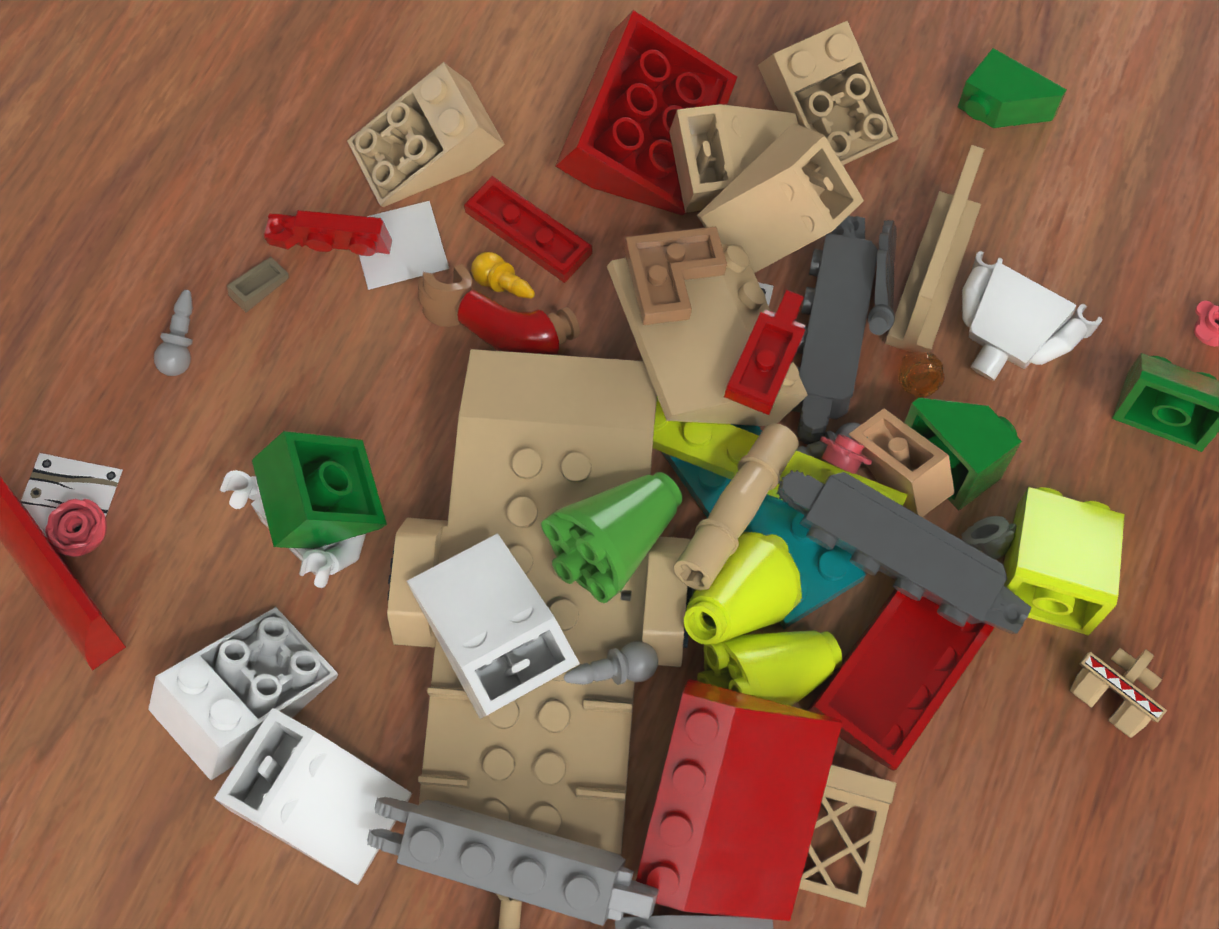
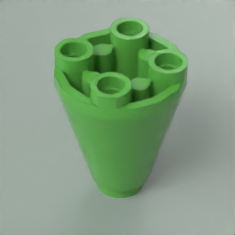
M656 472L654 475L639 477L557 509L545 518L541 526L557 556L552 560V566L557 575L568 584L576 581L601 603L610 601L622 591L675 516L677 507L682 503V494L677 484L668 475Z

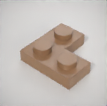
M716 226L625 237L624 252L643 325L690 320L692 307L684 280L725 275L727 262Z

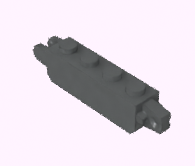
M848 216L832 231V234H826L823 250L814 249L809 275L817 276L815 288L806 287L801 313L808 314L810 317L808 327L804 328L806 330L797 350V353L802 354L801 364L797 369L808 396L792 409V411L800 413L797 437L800 438L799 441L807 445L818 442L822 436H825L829 418L837 420L847 414L850 398H852L878 251L872 241L865 240V218L859 216Z
M791 470L789 474L781 478L782 481H779L776 494H779V499H782L783 503L788 502V506L804 514L799 524L809 529L806 536L813 542L829 550H832L836 545L852 554L849 561L853 565L874 576L878 571L896 580L893 587L897 591L916 601H920L922 596L939 605L937 613L958 626L964 627L966 622L970 624L983 622L1011 634L1018 633L1022 628L1032 607L1004 586L1007 576L1002 563L845 472L830 475L822 483L810 475L805 476L803 472L800 473L798 470L793 472Z

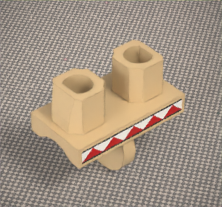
M1121 648L1115 652L1111 660L1126 671L1123 676L1092 652L1087 653L1080 661L1079 665L1083 668L1077 674L1069 691L1091 708L1108 687L1121 696L1124 701L1108 721L1128 737L1132 738L1146 727L1150 720L1159 722L1167 712L1164 707L1133 685L1137 679L1153 691L1162 680L1146 668L1154 657L1147 649L1136 659Z

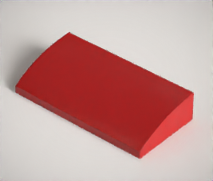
M0 476V541L93 671L126 648V646L54 549L30 513Z
M896 589L893 590L845 656L841 667L835 670L807 709L810 712L842 720L839 737L893 771L897 770L995 628L983 622L976 624L966 622L964 627L958 626L937 613L939 605L922 596L920 601H916Z

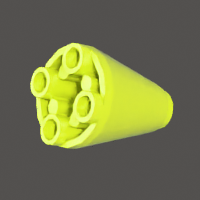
M743 532L738 538L739 546L736 552L729 556L710 588L707 590L695 589L691 596L684 616V626L688 635L693 640L704 645L717 644L782 621L801 602L800 572L789 553L787 543L781 537L774 534L765 536L756 532Z
M810 630L740 635L717 644L704 645L705 671L698 673L697 681L793 706L833 675L834 670L841 667L842 652L837 640L828 631L820 633Z

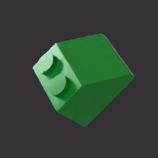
M1140 353L1127 373L1112 419L1202 452L1219 432V381L1211 374L1193 372L1172 364L1166 358Z
M919 397L912 402L904 422L949 455L955 493L947 499L958 511L1002 478L1022 442L1017 436L1016 429L1012 423L1006 418L998 416L986 405Z
M283 431L252 459L273 547L316 549L382 529L387 525L364 442L361 439Z

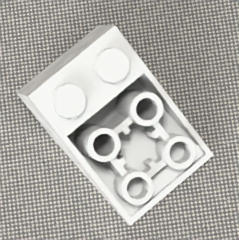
M498 533L407 580L414 597L480 719L580 664L554 615Z
M275 607L155 676L148 710L210 780H213L236 765L272 707L293 718L337 678L338 673Z
M272 707L214 799L239 817L358 885L379 849L367 845L369 829L378 828L391 831L396 820L385 818L375 813L374 808L377 798L391 797L408 802L412 793L316 731Z

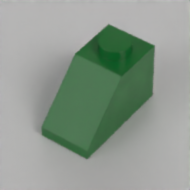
M992 48L966 80L958 108L965 111L971 118L982 121L992 128L1052 121L1057 115L1067 89Z

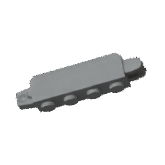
M381 797L376 800L375 813L385 818L406 823L404 835L387 829H369L367 845L397 855L398 864L601 926L605 924L607 919L621 921L624 913L649 919L654 911L659 889L632 880L634 871L625 868L626 859L616 853L440 801L425 800L416 805L391 797Z

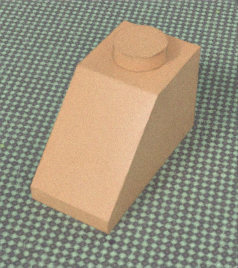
M885 408L848 434L853 440L864 445L861 453L873 460L871 465H866L878 483L908 494L903 506L917 515L925 516L955 493L949 455Z

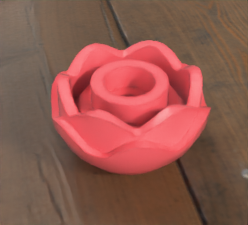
M71 499L60 504L51 512L45 533L47 539L57 552L70 557L83 556L94 551L102 543L106 535L107 520L103 511L93 501L89 499ZM81 526V529L75 532V528Z

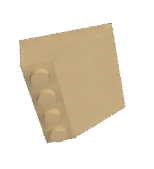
M722 244L727 262L725 275L684 280L692 307L690 320L643 325L626 258L612 260L607 265L667 421L767 426L768 424L780 422L808 396L800 379L799 371L792 362L770 415L724 398L729 380L760 312L764 313L765 309L770 311L766 296L759 286L750 265L749 257L742 246Z

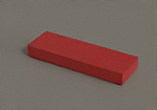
M493 176L464 204L465 213L564 283L593 254L591 244Z

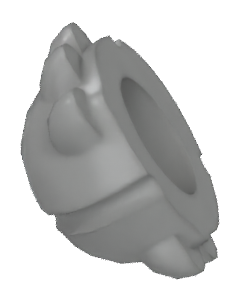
M991 516L974 523L973 526L962 533V539L960 540L991 558L998 559L1005 555L1010 548L1017 526L1016 524H1009L1008 520L1002 516Z

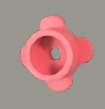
M1202 301L1195 309L1199 319L1195 324L1194 333L1204 344L1217 347L1219 346V325L1215 320L1219 321V306L1213 305L1210 301Z
M838 434L835 441L824 436L820 439L821 442L827 444L822 459L845 471L857 474L862 462L871 465L873 461L862 455L863 444L847 436Z

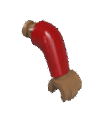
M463 264L454 267L453 283L451 284L441 283L434 278L432 273L423 272V279H419L418 299L423 306L425 317L431 323L444 327H452L461 323L498 351L557 355L559 345L565 343L566 338L573 340L579 337V323L573 311L569 308L564 307L558 310L557 314L552 312L547 315L539 309L532 312H515L480 292L472 290V277Z

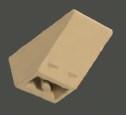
M848 21L780 50L758 65L778 110L796 113L798 125L824 134L842 165L898 140V136Z
M444 62L347 140L377 201L382 207L472 171L505 145L471 83Z
M722 104L678 109L669 132L685 213L702 211L793 123L798 124L796 113Z
M793 123L697 216L705 228L717 227L721 244L742 246L749 257L753 272L756 273L832 232L864 199L825 135Z

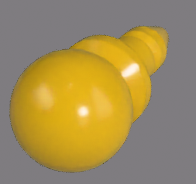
M484 252L474 259L471 267L472 276L481 286L490 287L496 292L507 290L520 298L531 299L535 296V292L529 283L515 275L514 267L508 262H504L503 258L498 254Z

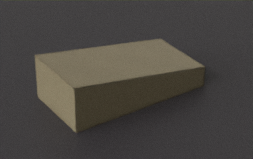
M269 257L228 284V296L247 313L289 279V274L272 257Z

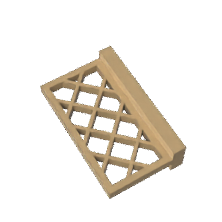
M971 145L954 195L941 191L938 193L899 302L895 321L889 330L885 342L887 345L927 358L930 355L981 207L980 203L967 199L981 162L984 148Z
M831 765L821 803L828 815L816 822L815 829L831 820L844 841L846 848L820 862L810 844L808 854L815 866L803 872L799 889L866 907L889 805L892 804L897 783ZM826 798L846 804L833 811ZM854 806L875 811L870 834L852 843L837 816ZM868 842L863 862L856 849ZM851 853L861 871L856 893L836 888L825 870L826 866ZM819 871L826 885L807 880L806 878Z

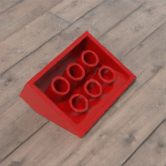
M633 10L610 33L555 167L593 189L684 215L686 213L669 132L676 111L678 109L718 104L727 105L737 76Z
M688 679L682 693L636 877L637 882L659 889L656 904L684 912L790 921L842 727V720Z

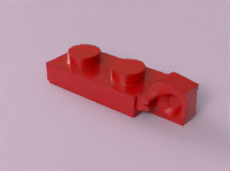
M297 210L296 216L269 213L264 238L269 245L284 249H290L294 245L301 247L307 245L309 248L319 252L342 249L350 250L361 256H373L375 253L390 254L392 238L381 218L301 210Z
M786 290L776 313L766 309L764 313L760 312L729 380L724 398L770 415L806 330L804 329V324L795 321L804 296Z

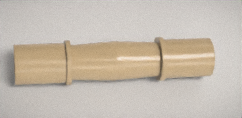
M776 423L765 426L748 454L739 461L737 474L721 493L708 518L700 521L697 525L693 538L674 565L675 574L687 586L696 590H707L710 588L729 556L736 552L739 546L738 538L756 515L768 491L778 485L780 475L799 446L798 438L786 426Z

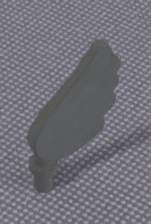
M885 220L882 233L879 235L875 307L871 309L868 315L869 329L875 335L884 334L893 326L895 321L893 302L897 228L894 225V220Z

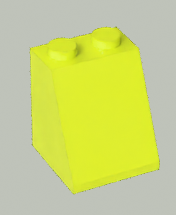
M1027 488L1017 505L1013 524L1017 526L1014 533L1015 537L1005 555L1003 565L1007 576L1004 586L1032 607L1028 618L1088 636L1117 605L1125 514L1112 511L1107 505L1100 502H1080L1063 497L1059 491L1051 488Z

